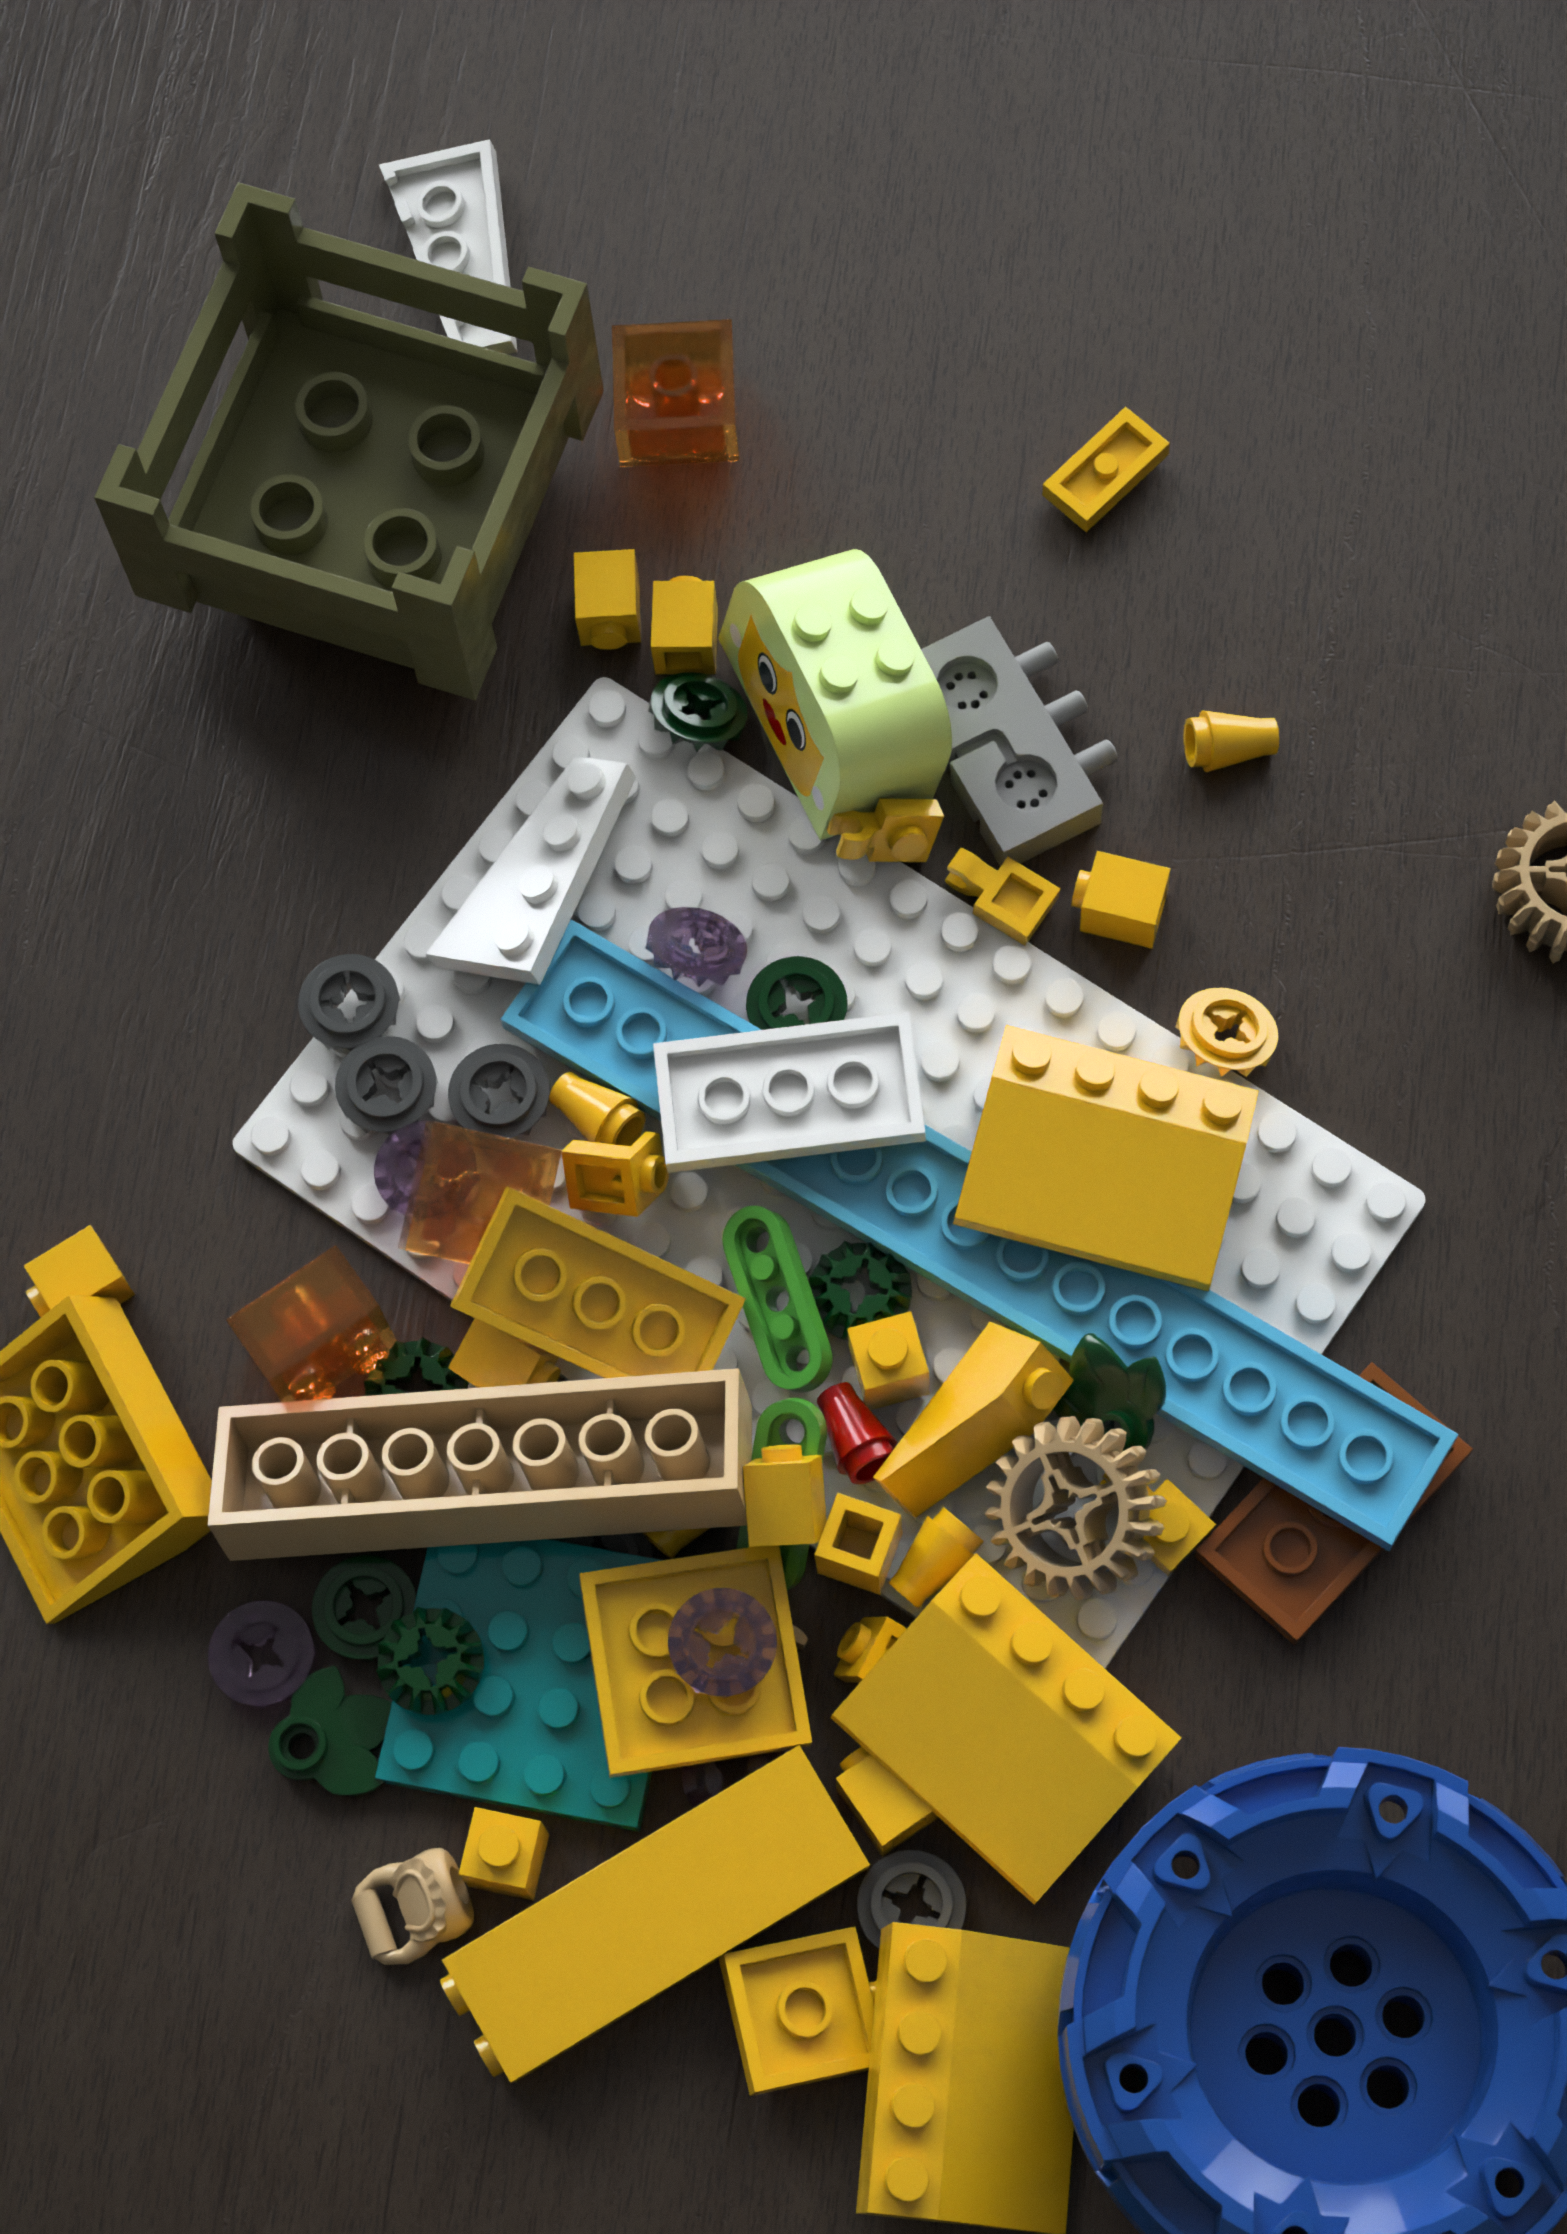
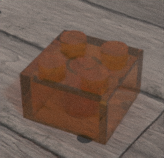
M732 319L612 325L614 433L620 467L739 461L736 353Z
M436 1121L426 1122L398 1248L470 1264L506 1186L550 1206L562 1150Z
M334 1245L226 1319L247 1355L280 1402L330 1399L336 1392L335 1386L355 1372L358 1375L366 1374L376 1368L379 1359H387L390 1354L389 1349L397 1341L379 1304L337 1245Z

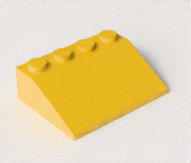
M1006 1025L953 1224L1209 1291L1249 1137L1259 1090Z
M68 1295L0 1351V1533L45 1623L55 1624L184 1552L211 1531L208 1527L212 1480L117 1298Z
M977 1553L931 1600L830 1717L884 1768L929 1806L933 1813L1034 1905L1181 1739L1174 1730Z
M892 1922L881 1929L856 2214L1046 2234H1066L1074 2125L1068 2111L1060 2072L1057 2033L1059 1996L1070 1947L968 1930Z

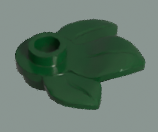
M1094 1333L1086 1334L1081 1338L1071 1356L1069 1375L1074 1381L1053 1408L1059 1419L1061 1417H1076L1080 1426L1083 1425L1086 1419H1100L1103 1422L1104 1435L1111 1429H1115L1114 1421H1116L1127 1432L1123 1451L1133 1446H1142L1147 1450L1154 1434L1153 1417L1165 1404L1166 1382L1158 1359L1155 1356L1146 1357L1127 1367L1113 1349Z
M336 1666L315 1671L306 1676L293 1691L290 1716L280 1721L271 1733L268 1752L273 1766L281 1775L294 1781L316 1779L328 1792L338 1796L362 1795L376 1790L386 1781L375 1779L379 1761L371 1752L383 1743L392 1702L374 1695L356 1694L345 1696L343 1679ZM303 1737L313 1739L315 1748L311 1756L306 1759H296L293 1757L292 1747L298 1739Z

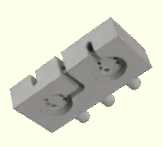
M988 616L921 649L941 688L951 723L952 749L944 773L950 771L951 785L973 822L980 821V834L1000 867L1007 857L1021 864L1102 823L1103 802L1087 776L1115 763L1118 760V755L1111 741L1107 739L1074 755L1058 730V726L1088 711L1086 700L1080 691L1075 690L1045 706L1035 692L1028 678L1058 663L1057 653L1050 642H1044L1014 657L991 617Z

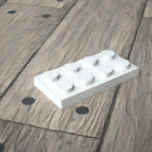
M910 1012L653 1043L665 1162L668 1173L926 1141Z

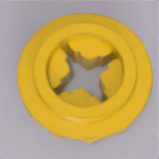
M1210 988L1192 995L1183 1004L1175 1028L1180 1030L1181 1034L1180 1048L1190 1050L1195 1054L1196 1067L1208 1062L1218 1067L1221 1077L1230 1070H1237L1247 1077L1256 1066H1266L1278 1042L1276 1023L1266 1007L1250 995L1229 988ZM1235 1024L1239 1025L1235 1039L1230 1037L1224 1042L1215 1039L1216 1031L1223 1032L1227 1028L1231 1029Z

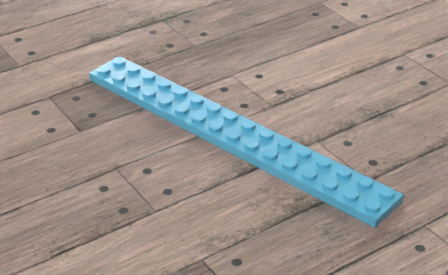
M572 919L565 930L541 984L525 983L500 1019L505 1030L598 1085L634 1098L639 1109L661 1121L653 1043L761 1030ZM925 1125L926 1141L735 1165L866 1243L871 1242L879 1251L886 1255L891 1254L896 1261L1016 1332L1040 1341L1047 1350L1069 1363L1079 1341L1088 1333H1094L1108 1344L1127 1367L1143 1358L1155 1356L1162 1368L1166 1382L1165 1404L1157 1412V1415L1387 1551L1391 1550L1457 1440L1458 1433L1211 1290L1204 1291L954 1225L953 1221L972 1151Z

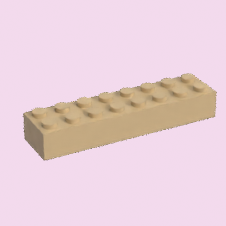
M736 1368L219 1407L208 1527L229 1560L236 1561L746 1526L743 1466L752 1461V1404L740 1370Z

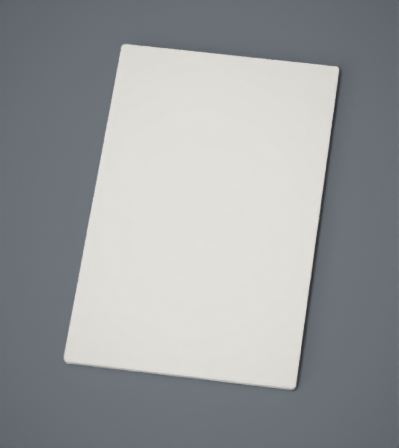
M607 677L599 678L591 685L375 959L385 966L393 976L401 1000L398 1003L396 1025H390L382 1036H395L407 1039L422 1048L429 1056L438 1080L434 1096V1107L428 1108L420 1118L417 1127H405L397 1130L393 1136L375 1131L365 1133L349 1118L346 1119L336 1098L335 1080L337 1071L350 1051L346 1048L336 1047L328 1050L320 1041L313 1037L233 1139V1148L239 1157L451 1302L506 1186L735 1294H738L723 1249L722 1238L724 1228L730 1217L744 1207L761 1206L780 1214L787 1221L808 1281L822 1254L830 1253L844 1241L866 1243L735 1165L669 1173L668 1183L664 1192L638 1217L571 1209L561 1151L573 1140H588L563 1112L552 1105L550 1101H548L546 1116L541 1117L532 1127L529 1136L521 1134L508 1139L505 1144L485 1138L477 1140L469 1131L458 1125L451 1111L448 1099L451 1076L457 1065L468 1054L487 1045L510 1044L521 1047L533 1054L543 1065L551 1089L555 1082L564 1073L569 1071L582 1079L593 1082L503 1028L500 1019L526 982L436 968L426 956L427 951L574 756L627 763L635 774L636 779L571 919L748 1022L746 997L753 979L770 963L791 956H803L819 960L835 971L841 979L847 994L848 1010L844 1020L910 1012L924 1124L970 1151L973 1149L1006 1025L1259 1090L1249 1137L1209 1290L1323 1355L1425 1204V1195L1419 1188L1230 1070L1221 1077L1218 1067L1208 1062L1196 1067L1195 1054L1190 1050L1180 1048V1038L1029 942L1024 946L972 914V906L902 862H869L866 854L855 860L837 857L836 849L842 835L819 840L796 795L723 749L719 751L708 744H704L696 752L692 743L686 741L672 745L670 732L654 730V715L648 712L650 703ZM787 987L784 988L787 1009L780 1013V1015L786 1016L794 1013L799 1021L803 1020L805 1025L809 1024L807 1006L815 1001V999L800 1001L795 994L791 995ZM351 989L344 998V1002L339 1004L337 1008L342 1010L348 1023H353V1017L356 1016V1008L360 1005H365L367 1001H359L356 993ZM376 1069L372 1070L378 1090L371 1097L375 1099L384 1094L390 1100L394 1099L397 1104L401 1102L397 1084L403 1078L399 1076L397 1079L390 1081L385 1075L381 1076ZM510 1077L507 1082H503L499 1089H492L490 1087L485 1089L481 1087L482 1091L489 1096L491 1102L490 1114L493 1108L497 1109L502 1101L511 1104L514 1101L519 1103L518 1099L511 1094ZM642 1111L645 1114L646 1121L641 1135L646 1131L659 1133L662 1153L665 1157L661 1121ZM767 1232L762 1233L757 1240L759 1252L763 1251L769 1243ZM906 1266L905 1268L910 1273L912 1284V1300L908 1312H912L929 1370L930 1394L871 1410L895 1437L897 1444L989 1322L1015 1331ZM863 1268L862 1274H858L855 1283L840 1285L842 1289L850 1292L853 1314H856L858 1304H862L865 1295L876 1296L879 1293V1290L870 1287L867 1268ZM787 1290L780 1293L777 1298V1308L779 1311L783 1310L789 1302ZM742 1306L713 1370L736 1368L740 1370L752 1404V1451L758 1420L763 1411L777 1401L788 1398H801L810 1401L820 1410L817 1404L819 1395L833 1385L848 1382L852 1384L856 1394L864 1402L849 1350V1341L839 1339L826 1331L833 1354L832 1367L826 1380L819 1387L809 1392L799 1393L783 1389L773 1384L765 1374ZM807 1349L803 1350L797 1357V1368L799 1371L808 1365L809 1353ZM1050 1352L1069 1374L1070 1363ZM560 1357L555 1364L561 1369L560 1376L566 1381L603 1378ZM1052 1409L1044 1422H1050L1057 1428L1059 1418ZM1156 1414L1153 1417L1155 1428L1152 1441L1144 1459L1137 1466L1138 1470L1156 1469L1160 1473L1159 1479L1155 1483L1147 1485L1153 1492L1168 1479L1210 1518L1245 1466ZM791 1419L786 1427L788 1437L792 1441L800 1443L805 1433L803 1425L796 1419ZM1114 1421L1115 1429L1120 1428L1123 1430L1121 1425ZM827 1433L822 1464L826 1518L828 1519L837 1492L901 1514L903 1534L880 1596L914 1619L917 1618L945 1585L927 1598L918 1609L888 1582L898 1571L927 1515L933 1519L943 1507L984 1541L975 1553L1105 1669L1170 1577L1151 1560L1140 1561L1133 1559L1137 1566L1138 1576L1130 1581H1123L1116 1577L1117 1588L1112 1593L1102 1595L1094 1588L1090 1598L1076 1600L1071 1594L1070 1589H1068L1064 1596H1049L1047 1594L1046 1580L1039 1586L1034 1587L1024 1584V1575L1028 1564L1016 1569H1009L1004 1565L1008 1554L1013 1550L1011 1544L995 1546L994 1543L990 1542L996 1532L1004 1530L1001 1519L990 1520L984 1515L988 1508L1001 1506V1497L993 1495L986 1488L990 1481L1007 1479V1476L997 1466L996 1461L915 1518L907 1514L876 1480L857 1485L850 1481L848 1475L840 1474L836 1467ZM1014 1448L1003 1455L1017 1457ZM1068 1452L1074 1467L1081 1466L1086 1478L1094 1485H1099L1103 1480L1102 1475L1105 1471L1091 1459L1077 1453ZM1041 1476L1034 1490L1033 1511L1041 1505L1044 1499L1045 1490ZM1076 1497V1502L1068 1506L1067 1511L1056 1515L1054 1519L1070 1516L1075 1518V1513L1083 1509L1082 1505L1095 1500L1097 1497L1082 1499ZM1118 1504L1110 1509L1106 1517L1105 1525L1109 1539L1104 1542L1106 1547L1116 1531L1119 1517ZM1051 1530L1041 1533L1044 1541L1059 1555L1082 1563L1077 1550H1070L1067 1542L1058 1532ZM819 1541L815 1544H809V1547L816 1551Z

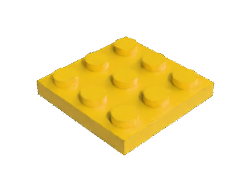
M780 1546L749 1547L579 1573L609 1778L790 1750L798 1745L801 1748L811 1746L812 1737Z

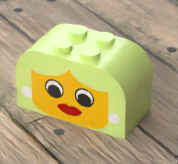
M852 549L738 583L734 588L718 639L819 840L836 836L829 835L827 832L828 824L834 814L852 810L875 812L879 798L933 799L951 756L952 731L948 709L941 688L883 576L872 559L861 550Z

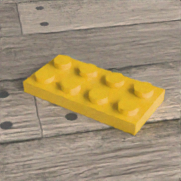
M506 1186L450 1306L603 1378L713 1370L746 1298Z

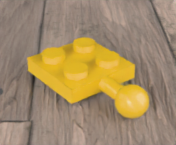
M855 1926L725 1953L719 1958L750 2096L869 2070L876 1981H868Z

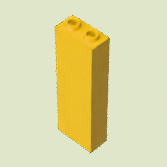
M798 1745L445 1957L442 1961L449 1975L440 1979V1983L458 2015L461 2016L471 2011L483 2035L474 2040V2044L492 2076L496 2077L505 2072L510 2083L517 2082L715 1962L723 1954L730 1953L870 1867V1864L802 1748Z

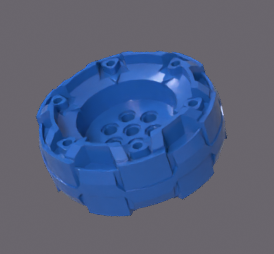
M1338 1747L1332 1756L1306 1753L1257 1761L1225 1772L1207 1781L1200 1787L1194 1785L1175 1798L1140 1829L1111 1863L1085 1907L1077 1924L1066 1958L1059 1996L1057 2033L1059 2060L1068 2111L1079 2143L1095 2175L1117 2208L1140 2234H1550L1567 2213V1883L1554 1861L1525 1830L1500 1809L1483 1798L1479 1799L1468 1794L1467 1780L1439 1767L1406 1756L1361 1748ZM1387 1801L1398 1804L1403 1810L1404 1820L1396 1824L1385 1821L1381 1817L1379 1806ZM1182 1856L1191 1858L1197 1865V1875L1190 1879L1179 1878L1172 1870L1171 1863L1173 1860ZM1340 1952H1351L1359 1956L1367 1969L1366 1981L1356 1987L1345 1986L1339 1983L1333 1977L1330 1970L1331 1957ZM1553 1955L1563 1962L1565 1966L1563 1978L1552 1979L1543 1972L1541 1961L1544 1956ZM1274 1970L1287 1971L1298 1982L1300 1989L1299 1999L1288 2005L1275 2004L1263 1992V1976ZM1400 2002L1411 2007L1418 2017L1419 2028L1417 2034L1410 2038H1400L1392 2035L1383 2023L1382 2012L1384 2006ZM1326 2020L1342 2024L1348 2030L1351 2037L1350 2051L1339 2057L1323 2053L1316 2045L1314 2039L1315 2026ZM1256 2039L1273 2041L1283 2053L1284 2064L1281 2071L1273 2075H1263L1255 2072L1246 2060L1245 2050L1247 2045ZM1136 2068L1142 2088L1141 2092L1130 2093L1122 2088L1119 2075L1123 2070ZM1383 2071L1397 2077L1403 2088V2100L1400 2106L1387 2109L1373 2103L1368 2096L1366 2088L1369 2075ZM1320 2090L1333 2100L1335 2118L1331 2125L1314 2127L1303 2120L1298 2110V2099L1303 2092ZM1508 2171L1516 2176L1520 2185L1516 2197L1507 2198L1498 2192L1495 2186V2178L1498 2172Z

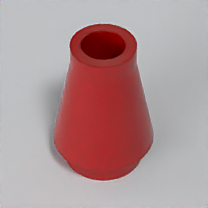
M843 1382L833 1385L819 1395L817 1404L826 1420L827 1433L837 1470L840 1474L848 1475L853 1484L860 1485L875 1481L873 1476L894 1450L897 1440L859 1398L851 1383Z

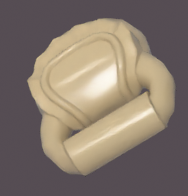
M431 1848L405 1862L387 1864L373 1870L356 1886L351 1901L372 1959L384 1965L409 1964L426 1955L437 1943L458 1938L472 1927L474 1921L472 1901L465 1882L458 1875L459 1868L448 1851L442 1848ZM391 1885L394 1888L392 1894L398 1900L406 1922L405 1930L410 1932L409 1942L400 1949L396 1946L376 1888L379 1886Z

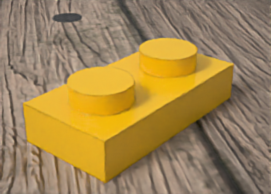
M1125 407L1043 483L1042 496L1087 532L1169 455L1170 443Z

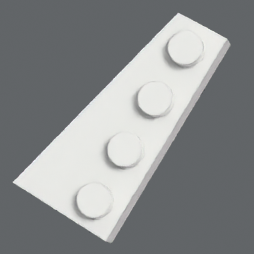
M490 139L379 164L418 261L511 287L497 155ZM440 316L449 338L507 355L517 353L515 337Z
M574 756L427 951L426 956L436 968L541 984L636 779L635 774L627 763Z

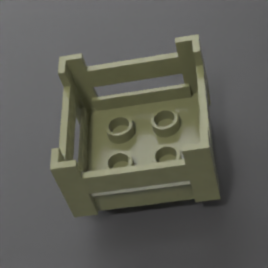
M238 182L215 231L223 263L139 448L136 450L135 448L118 444L94 496L134 595L192 613L196 602L413 668L419 684L476 701L497 650L492 622L567 441L569 437L580 441L584 440L604 392L587 283L528 266L522 280L523 291L305 228L303 227L295 198ZM318 280L532 342L536 363L324 301ZM242 320L248 342L169 518H167L161 498Z

